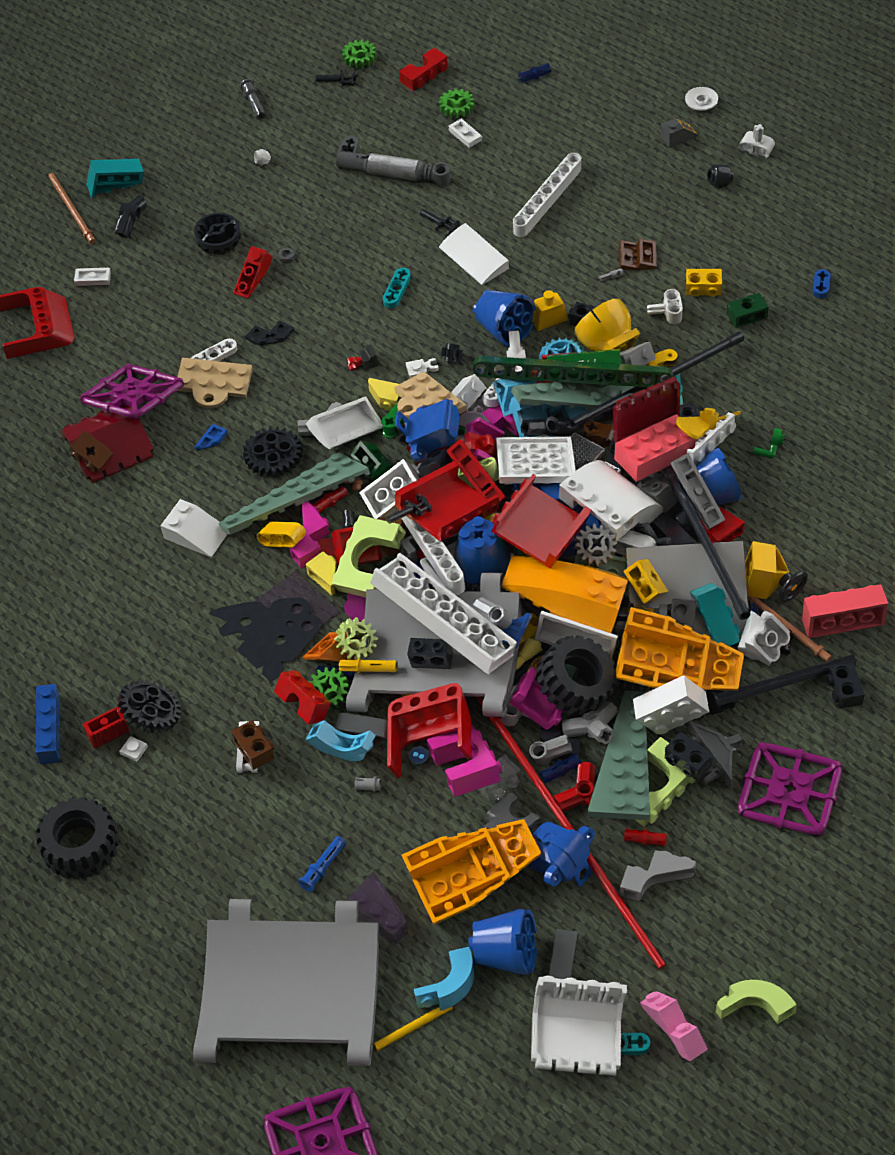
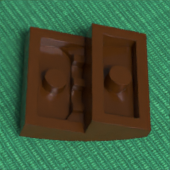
M639 238L637 243L620 240L619 269H656V241Z

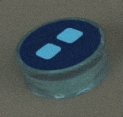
M415 747L410 750L408 756L411 765L422 767L428 763L429 754L425 748Z

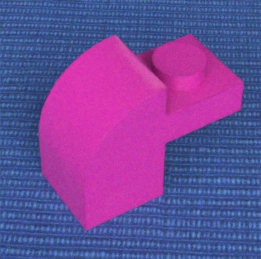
M500 405L490 407L482 413L493 426L499 429L504 427L515 436L519 435L513 415L504 417Z

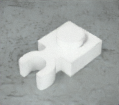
M436 358L429 359L427 362H424L423 359L406 362L409 377L412 378L423 371L425 373L427 371H438V365L431 366L432 364H437Z

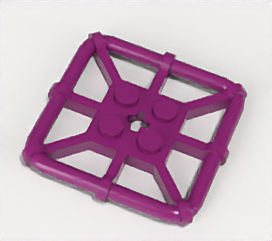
M128 363L107 378H102L97 385L80 396V401L82 404L102 409L106 413H116L134 418L135 420L155 406L163 404L165 399L184 386V381L182 378L161 373L157 369L150 370ZM132 372L146 375L148 377L141 381L132 378ZM127 373L128 378L121 384L113 383V381ZM158 379L167 382L161 384H152ZM103 388L111 390L110 392L96 394ZM144 401L149 402L142 408L137 409V406L143 403ZM120 406H130L133 408V411L121 408Z
M761 742L757 744L748 772L744 775L743 780L745 782L738 801L737 812L740 816L743 815L748 819L775 825L778 829L786 828L809 835L820 836L824 834L833 804L837 801L836 793L842 776L843 766L840 761L807 753L803 749L795 750ZM768 751L796 758L793 770L779 767ZM761 754L773 770L771 780L755 775ZM801 760L829 766L812 775L798 771ZM833 773L827 794L811 791L815 781ZM753 783L768 787L765 797L748 805L746 804ZM791 785L796 790H792L789 793L785 787ZM809 798L825 802L819 823H817L807 808ZM768 803L782 807L778 818L757 813L753 810ZM787 808L802 812L811 826L784 820Z
M349 1086L309 1098V1096L305 1097L304 1101L277 1109L270 1114H266L263 1119L265 1122V1132L273 1155H358L347 1149L344 1140L358 1134L362 1135L368 1155H378L370 1133L371 1126L366 1122L358 1096L354 1089ZM340 1098L332 1115L316 1119L313 1110L314 1106ZM350 1100L358 1125L341 1131L338 1119ZM307 1109L311 1122L296 1127L279 1118ZM273 1126L294 1134L298 1146L281 1151ZM319 1138H322L323 1141L327 1140L323 1147L316 1146L315 1144L318 1143Z

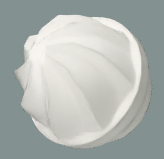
M263 149L255 151V164L263 166L269 163L271 159L269 152Z

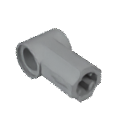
M483 597L476 599L473 609L500 629H506L511 625V614L501 606L495 605Z
M566 734L546 742H535L529 749L531 757L540 765H546L551 759L572 752V746ZM544 750L541 756H537L540 751Z

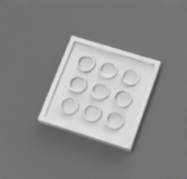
M571 437L496 438L500 483L508 485L522 483L525 478L529 479L532 474L536 475L533 483H562L576 471Z

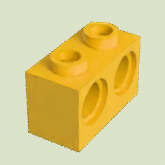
M686 269V295L694 297L699 295H709L712 297L721 295L722 269Z

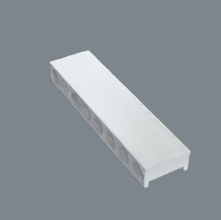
M401 553L397 554V558L387 565L374 570L372 580L370 581L374 587L488 675L514 656L513 653L517 644L514 639ZM399 561L404 562L406 568L401 567ZM414 572L418 573L421 578H415ZM428 583L432 584L435 587L436 591L430 589ZM443 595H447L450 601L444 600ZM458 606H461L465 613L459 612ZM473 617L477 618L480 624L474 623ZM487 629H491L495 636L489 635ZM503 640L509 643V648L506 649L504 647Z

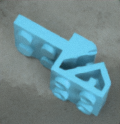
M498 379L493 381L503 416L513 415L519 437H539L524 436L521 433L520 426L525 419L549 418L544 405L546 403H542L539 406L519 404L511 392L513 386L536 384V381Z

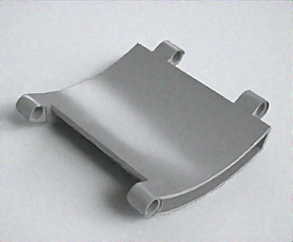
M482 573L480 592L464 591L456 595L472 608L476 599L483 597L505 609L511 614L512 619L515 620L522 617L520 593L502 592L503 587L501 585L504 580L502 573ZM366 589L365 624H372L370 629L376 630L373 636L378 637V640L374 642L377 647L373 650V653L370 656L367 655L364 660H397L398 672H361L360 674L355 672L346 699V709L348 712H367L375 693L412 695L447 684L457 683L462 687L464 696L484 697L482 706L483 716L505 717L514 683L519 645L514 650V656L489 675L453 647L454 653L450 669L411 667L407 656L410 638H441L380 590ZM443 595L444 600L450 601L447 595ZM458 606L459 612L465 613V610ZM473 617V622L480 624L479 620ZM487 629L489 635L495 636L491 629ZM503 643L506 649L510 647L509 645Z
M230 899L229 920H207L204 985L198 1029L193 1049V1060L195 1063H216L217 1050L220 1049L221 1041L348 1043L347 1065H371L378 984L379 927L378 923L358 922V901H336L335 922L251 921L252 899Z

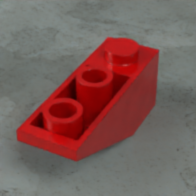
M251 246L233 294L249 299L271 264L273 257L267 250Z

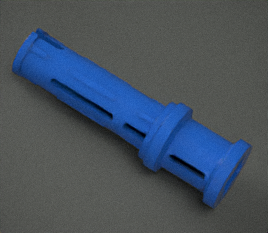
M336 836L317 862L309 865L307 873L298 879V884L301 888L310 893L314 891V886L317 882L325 877V870L334 861L342 848L345 847L346 842L343 838ZM334 850L331 856L327 860H325L326 857L330 854V852Z

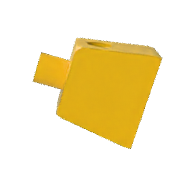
M548 290L544 292L543 297L534 300L536 310L534 311L532 322H535L534 326L537 331L568 321L564 303L558 293Z

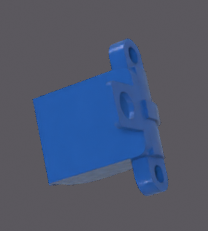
M445 399L428 407L426 405L418 407L416 412L409 416V419L401 412L396 413L395 427L406 435V442L411 448L410 453L414 461H421L425 459L427 454L455 442L460 420L459 411L453 404V400ZM400 418L404 421L405 428L401 426Z
M545 822L532 835L542 855L527 866L544 873L545 883L551 886H557L561 880L567 882L574 877L577 885L582 887L592 874L587 858L590 856L589 845L594 839V829L582 826L577 832L575 830H567L551 822ZM585 868V876L580 880V872Z

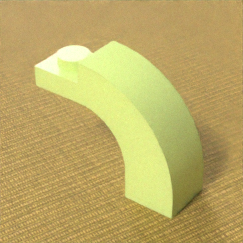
M745 980L729 986V997L724 996L718 1001L716 1013L722 1019L743 1006L755 1005L765 1009L775 1022L779 1024L795 1014L797 1004L788 993L772 983L762 980Z

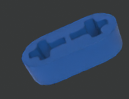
M821 269L815 272L813 295L816 298H825L829 294L831 275L827 270ZM821 276H824V281H820ZM819 287H823L822 292L819 291Z

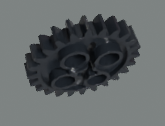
M270 426L268 431L262 428V433L255 431L256 436L250 435V440H246V446H243V457L245 464L248 465V469H252L253 473L259 471V476L266 473L267 478L270 474L276 477L277 473L283 476V471L290 473V467L296 468L295 463H300L299 458H302L303 452L301 441L297 438V434L293 435L292 430L286 432L285 427L280 431L279 426L275 430H272Z
M138 679L137 683L131 681L130 685L126 684L117 699L119 701L117 707L121 708L119 712L125 713L123 718L130 719L129 724L135 723L137 729L140 726L143 727L144 732L147 728L150 729L151 733H154L155 729L159 733L163 729L165 731H168L169 728L173 729L182 713L180 711L182 706L178 704L180 700L174 699L175 693L169 694V688L164 690L163 684L157 686L155 681L149 684L147 679L144 683Z

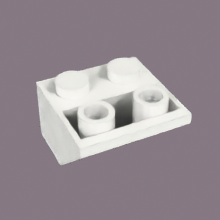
M475 374L463 378L451 392L466 404L467 412L475 411L482 414L490 408L484 405V393L488 389Z

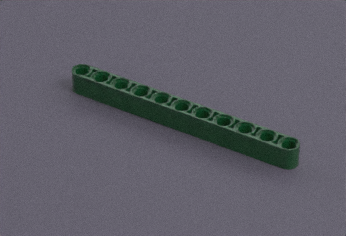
M478 356L473 362V373L477 377L651 387L658 383L662 384L665 381L661 379L663 375H669L670 378L673 377L672 370L669 367L495 356ZM484 364L486 367L484 369L477 368V365ZM502 365L504 366V369L497 370L495 369V366ZM521 366L523 369L517 372L513 368ZM539 367L541 371L535 373L532 371V368ZM553 368L559 369V372L553 374L550 372V370ZM571 369H575L578 371V373L575 375L569 374V371ZM593 370L596 374L589 376L587 372ZM609 371L615 373L612 377H607L605 374ZM632 373L633 376L631 378H625L624 374ZM644 374L651 375L649 379L642 378Z

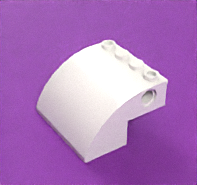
M601 460L592 461L582 466L559 485V498L572 509L578 504L583 508L585 506L592 510L591 514L602 522L603 530L610 529L609 535H615L613 539L615 542L630 529L634 530L633 528L637 524H650L663 512V507Z

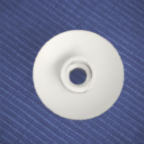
M696 87L687 92L685 102L694 110L705 111L716 106L718 95L710 88Z

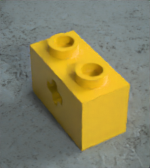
M649 559L638 560L624 570L625 575L643 604L655 602L668 592Z

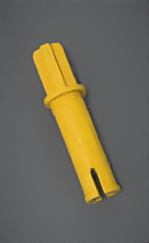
M361 658L357 660H340L339 670L343 672H357L358 674L361 672H398V661L361 660Z

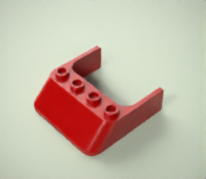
M42 287L0 295V311L31 305L36 332L32 337L3 343L7 359L63 347L73 343L74 333L67 301L64 296Z
M447 684L398 698L390 703L388 707L387 767L397 779L401 778L402 750L406 745L458 730V748L467 759H472L471 715L462 687L459 684Z

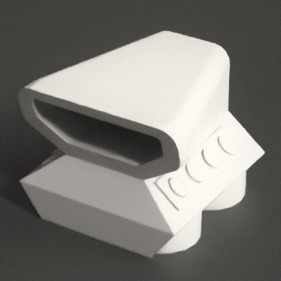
M750 611V617L746 621L738 650L744 653V656L752 660H759L770 666L772 661L779 659L781 646L789 643L790 631L773 614L764 611L760 617L755 612Z

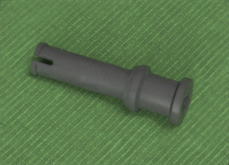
M249 78L244 79L240 83V88L244 91L245 99L250 102L257 120L261 119L259 115L262 116V119L266 118V113L258 99V91L254 88L253 80Z

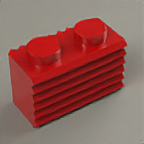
M115 707L83 723L86 736L94 749L101 745L104 746V743L107 744L108 741L111 742V740H115V738L122 736V734L129 733L127 721L123 718L124 714L119 712L120 707Z

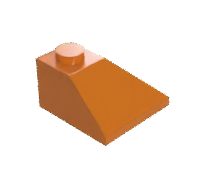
M330 632L307 652L303 658L314 661L340 662V660H353L354 656L347 659V653L341 655L342 648H336L339 642L334 641V638L338 635L335 632Z

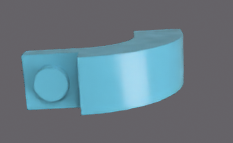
M323 720L313 725L306 741L324 753L348 761H361L372 748L376 735L371 731L359 735H348L338 731Z
M469 947L449 951L452 969L446 979L437 984L414 989L418 1009L439 1004L440 1010H444L454 1006L468 994L474 981L473 959Z

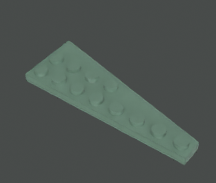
M633 374L624 375L625 378L633 376ZM547 382L513 386L511 392L519 404L539 406L542 403H546L552 407L568 405V408L572 409L575 406H581L585 410H591L633 388V386Z
M340 452L335 453L329 459L317 463L312 469L302 472L295 479L288 480L283 486L273 489L266 496L256 499L254 503L242 507L237 513L227 516L223 521L219 522L221 530L231 535L253 524V521L268 519V515L273 512L279 511V513H282L287 506L292 504L298 506L323 494L324 490H335L339 488L338 484L345 481L351 483L355 481L354 477L363 473L367 476L370 474L369 468Z
M624 691L613 727L614 736L607 746L588 808V817L649 820L650 818L646 726L636 720L633 702L634 698L645 694L643 691Z

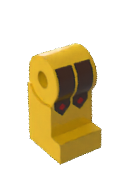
M672 349L655 353L656 359L644 365L671 368L677 365L678 354Z

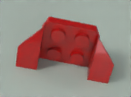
M353 527L335 530L332 532L331 538L318 540L321 548L319 552L324 551L328 556H336L337 567L339 566L341 556L345 552L347 541L352 535ZM379 545L371 546L361 554L358 565L379 562L385 557L386 553L384 551L381 552Z

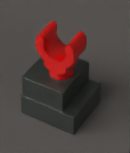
M372 344L365 346V350L359 351L360 357L347 358L351 371L357 369L361 364H363L365 369L379 366Z

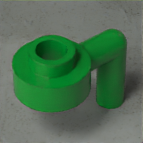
M774 429L769 450L754 447L753 454L774 458L779 444L783 445L785 434L782 433V429Z

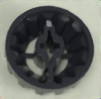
M227 213L208 214L202 217L194 227L197 246L202 248L204 252L210 250L211 254H215L216 251L224 254V249L226 248L231 251L233 245L237 246L241 238L238 220Z

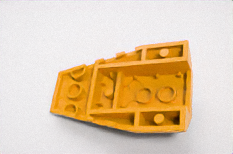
M512 556L501 587L510 592L520 593L522 599L528 598L533 601V605L539 608L541 606L550 611V614L611 633L628 578L596 567L556 561L550 569L533 557Z
M633 607L630 608L616 667L617 679L658 688L684 675L703 690H738L744 653L721 642L717 643L711 640V637L705 634L701 635L693 631V628L675 622L676 620L671 617Z
M522 819L499 824L495 828H481L477 832L467 834L462 832L458 833L457 836L449 838L447 836L439 837L402 854V858L426 911L435 925L474 907L542 854L525 820Z

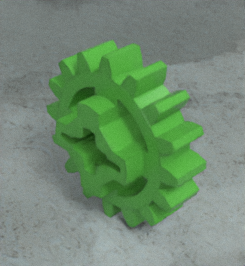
M362 39L360 42H357V40H354V43L348 42L349 46L345 45L344 49H342V59L345 61V64H349L350 67L355 66L356 69L359 66L364 68V65L370 66V62L374 63V59L377 58L376 47H374L373 43L369 44V41L363 42Z
M455 88L453 92L448 90V94L443 93V96H440L439 108L441 113L444 112L445 116L450 115V118L453 116L459 118L462 115L465 117V113L471 114L470 110H474V98L472 94L469 95V91L463 92V89L457 91V88Z
M325 667L323 673L317 670L318 675L312 674L313 681L308 682L312 683L313 687L324 694L325 698L331 702L329 711L332 710L333 705L339 708L338 703H345L343 697H347L348 692L346 690L350 689L349 684H347L348 679L346 676L343 677L344 674L341 671L337 673L335 668L330 672ZM336 680L340 682V687H338Z

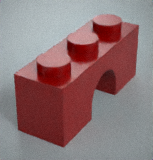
M435 47L423 55L422 67H417L410 63L399 71L400 83L412 91L421 88L424 83L433 80L436 75L447 70L448 56Z
M296 670L281 672L274 693L285 703L299 702L297 714L307 724H316L325 720L331 702L325 698L324 694L315 689L312 683L301 676L300 672Z

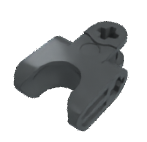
M510 793L487 812L485 819L488 823L482 828H495L499 824L524 819L532 833L540 826L541 818L535 813H530L524 818L512 816L510 813L518 806V797Z

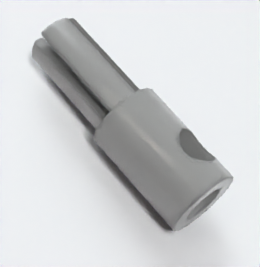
M622 268L599 276V279L602 282L623 276L624 273Z

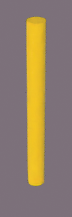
M439 1006L373 1043L377 1051L447 1013L453 1007L440 1010Z

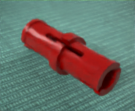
M341 485L333 492L326 493L322 499L313 503L312 506H316L319 513H321L330 506H335L339 500L348 496V491Z
M625 828L624 841L642 843L644 846L647 844L666 846L667 833L650 832L648 829L643 831Z

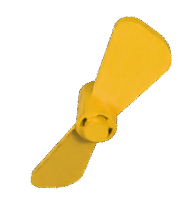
M704 408V411H700L699 417H677L676 424L690 437L700 439L702 436L706 437V432L710 429L714 430L719 420L726 419V415L719 416L715 409ZM741 411L733 412L732 414L736 416L741 414Z

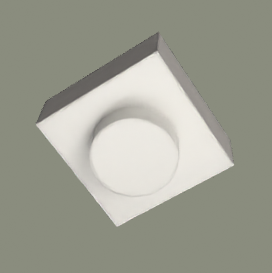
M130 736L121 748L120 754L137 762L148 745Z

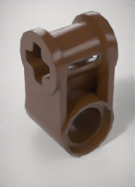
M589 421L583 425L584 438L603 448L609 447L608 449H610L613 438V425L596 421Z

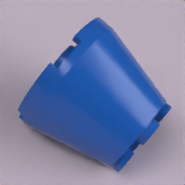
M485 290L477 304L473 306L476 320L498 342L510 347V331H519L520 341H522L530 334L535 323L532 322L534 311L536 310L535 303L530 297L523 294Z
M719 448L710 451L695 466L716 504L723 505L737 502L743 498L735 475L728 463L725 462L726 458Z
M475 517L463 525L459 531L453 556L463 572L464 581L472 585L480 583L482 573H502L504 577L511 560L510 549L504 539L491 532L494 524L482 517Z
M518 909L481 921H474L473 937L469 938V949L474 952L475 965H483L520 975L533 973L537 958L534 933H537L532 912L530 910Z

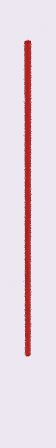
M476 697L480 705L483 706L484 697ZM489 717L563 828L575 830L500 718ZM590 853V856L587 858L590 868L658 969L660 970L662 967H665V962Z

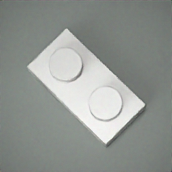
M463 119L449 125V131L468 148L482 141V135Z
M110 268L76 269L75 286L109 285Z

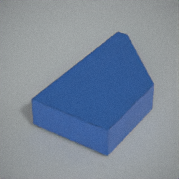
M212 424L195 445V450L218 446L228 434V430Z
M529 613L515 620L512 619L511 625L506 629H502L504 633L517 642L516 649L532 617ZM502 641L504 644L509 645L507 641Z

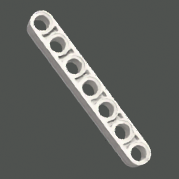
M578 153L568 154L514 217L513 233L515 236H526L580 173L581 156Z
M403 517V522L445 587L455 595L463 593L465 591L463 572L444 543L433 537L410 517Z

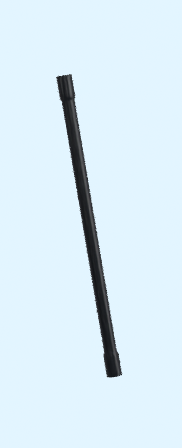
M738 331L712 347L671 367L673 377L721 351L744 341V335ZM663 375L661 377L662 380H668L670 378L669 375ZM633 387L605 403L570 419V425L573 429H577L590 420L613 409L616 406V401L627 396L631 398L632 394L646 390L649 387Z
M672 465L662 469L731 599L739 619H748L750 612L745 602L741 599Z

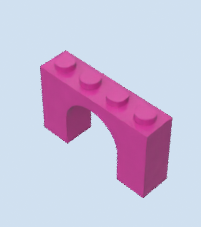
M471 724L473 759L445 770L448 786L454 797L501 781L500 773L502 768L500 762L496 761L493 751H489L486 740H483L480 730L476 731L473 724ZM458 730L427 739L430 754L436 766L455 759L465 758L458 748Z

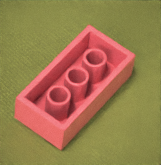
M677 414L615 443L614 459L636 482L670 466L672 461L687 454L688 449L695 448V442L699 439L690 437L677 426L676 419L679 417Z
M870 585L864 588L830 592L824 595H813L804 598L802 622L807 637L814 638L885 625L888 601L882 585Z

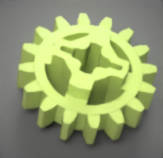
M355 617L352 622L349 618L345 621L346 623L342 622L339 626L340 628L335 632L338 636L334 638V641L339 642L336 648H342L340 654L347 653V659L354 656L355 660L360 657L364 660L377 647L374 642L378 640V637L373 636L376 630H371L372 624L366 625L365 619L359 622L358 617Z

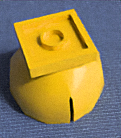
M611 299L593 309L601 321L600 323L590 311L575 327V335L579 342L592 351L620 349L621 352L632 348L640 335L636 328L631 330V315L626 305L620 299Z

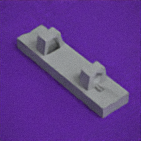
M689 453L672 461L671 465L678 479L686 490L707 530L724 521L723 514Z

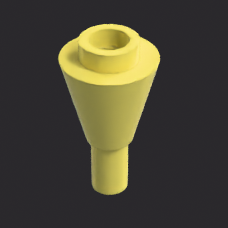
M534 637L526 639L517 659L516 670L524 662L542 651L540 641L535 640Z

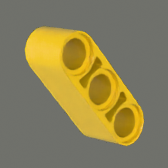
M269 522L257 534V539L266 547L292 548L306 535V530L301 524L296 522Z

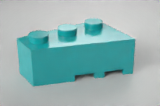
M139 159L91 160L86 184L91 198L95 197L97 193L104 191L109 193L111 189L118 187L123 189L142 183L144 170Z
M709 583L690 591L691 596L696 599L698 604L697 610L699 614H702L711 640L728 646L740 642L739 635H741L737 624H733L731 618L734 615L730 606L727 607L724 600L727 598L724 590L713 583Z

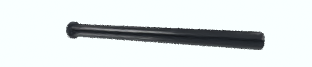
M851 654L742 686L737 691L729 690L719 694L711 693L710 702L714 709H718L720 705L829 674L830 666L850 662H854V665H856L857 659Z

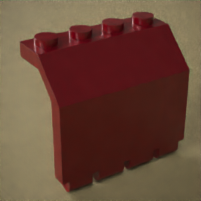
M675 377L663 381L662 384L658 383L646 390L631 395V398L627 396L616 401V406L613 407V439L615 443L675 414L680 417V383Z
M120 406L121 408L133 411V408L130 406ZM101 410L96 416L92 418L87 416L81 419L80 423L75 425L70 423L64 426L62 430L64 440H68L70 445L75 442L83 431H86L113 452V458L100 473L90 471L85 466L86 463L82 460L78 461L86 479L90 478L92 483L104 479L102 473L104 471L108 477L120 472L121 468L119 465L121 464L124 469L137 465V457H139L141 463L153 458L151 453L153 447L140 419L134 420V418L116 413H106L104 410ZM87 451V456H94V451Z

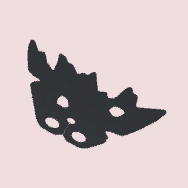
M300 597L278 599L271 604L270 608L263 605L260 601L225 606L209 612L210 615L227 621L219 629L223 637L237 632L242 634L239 639L244 640V642L237 651L244 657H247V660L256 669L263 666L261 674L270 682L274 681L283 672L284 667L281 662H292L314 638L321 627L318 618L315 615L309 614L311 607L307 600ZM294 604H301L303 610L298 614H294L291 612V607ZM249 617L252 619L251 624L247 626H242L239 622L242 618ZM292 621L293 624L291 626H287L286 622ZM311 621L313 628L309 631H304L301 628L302 623ZM280 635L285 636L286 641L283 644L275 645V640Z

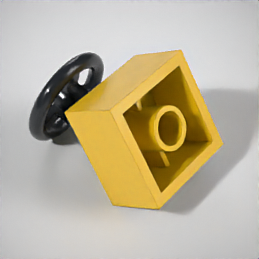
M752 542L745 561L747 596L767 599L779 586L782 587L778 595L781 602H788L797 596L808 580L807 572L799 571L791 575L776 545Z

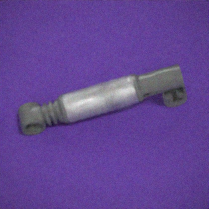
M353 135L346 136L343 139L336 158L337 167L365 171L367 174L411 181L428 180L435 182L439 186H446L451 181L450 169L446 163L440 162L433 165L425 164L421 160L376 153L361 154L358 138Z

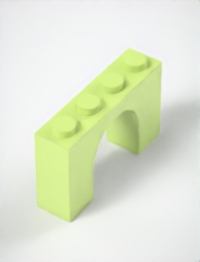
M359 515L357 522L354 524L352 535L347 541L345 552L340 558L338 569L332 578V584L338 591L366 598V589H377L370 583L373 574L358 570V560L361 554L371 546L383 545L399 549L400 541L403 540L406 533L400 524H389L387 521Z
M662 737L647 750L648 761L661 769L668 776L669 782L661 790L649 792L650 818L649 820H636L644 827L648 823H654L658 818V813L662 809H668L672 799L675 796H681L688 783L692 784L696 781L694 778L686 776L678 767L672 766L666 761L665 747L669 743Z

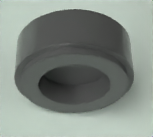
M291 248L281 249L278 252V259L282 263H290L295 259V252Z

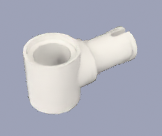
M510 331V348H508L507 357L526 358L525 349L520 346L519 331Z

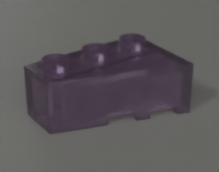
M373 871L346 901H358V920L366 923H378L379 935L395 947L409 933L408 922Z

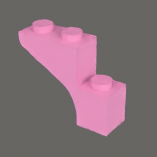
M657 991L648 994L646 999L640 1002L648 1015L670 1037L681 1057L691 1061L708 1050L698 1028L686 1021L676 999Z

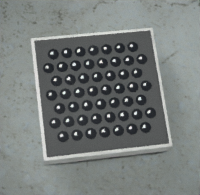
M576 433L571 436L575 467L580 461H596L604 455L605 449Z

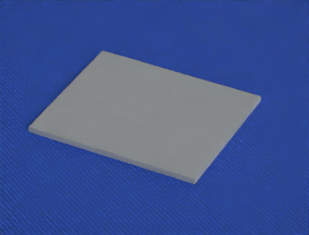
M743 541L712 543L741 599L748 608ZM702 544L626 548L627 568L638 560L649 559L668 590L666 594L655 602L643 604L628 579L630 603H634V606L643 605L650 608H659L660 604H671L672 599L696 601L695 597L691 596L690 591L713 583L724 590L727 598L724 600L727 607L730 606L734 617L731 619L733 624H737L741 632L739 638H741L747 619H739L733 603ZM696 602L694 631L701 635L709 636L702 614H699L697 610L698 604ZM679 606L676 608V613L684 615L686 614V609Z

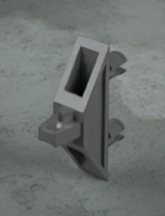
M688 721L687 730L692 736L691 739L713 753L712 764L714 767L708 769L700 779H704V785H707L720 777L723 778L731 789L732 754L736 752L737 748L742 746L741 736L736 734L731 737H724L719 732Z

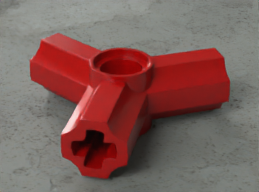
M590 762L578 764L576 787L553 796L563 812L581 804L590 805L594 792L595 765Z

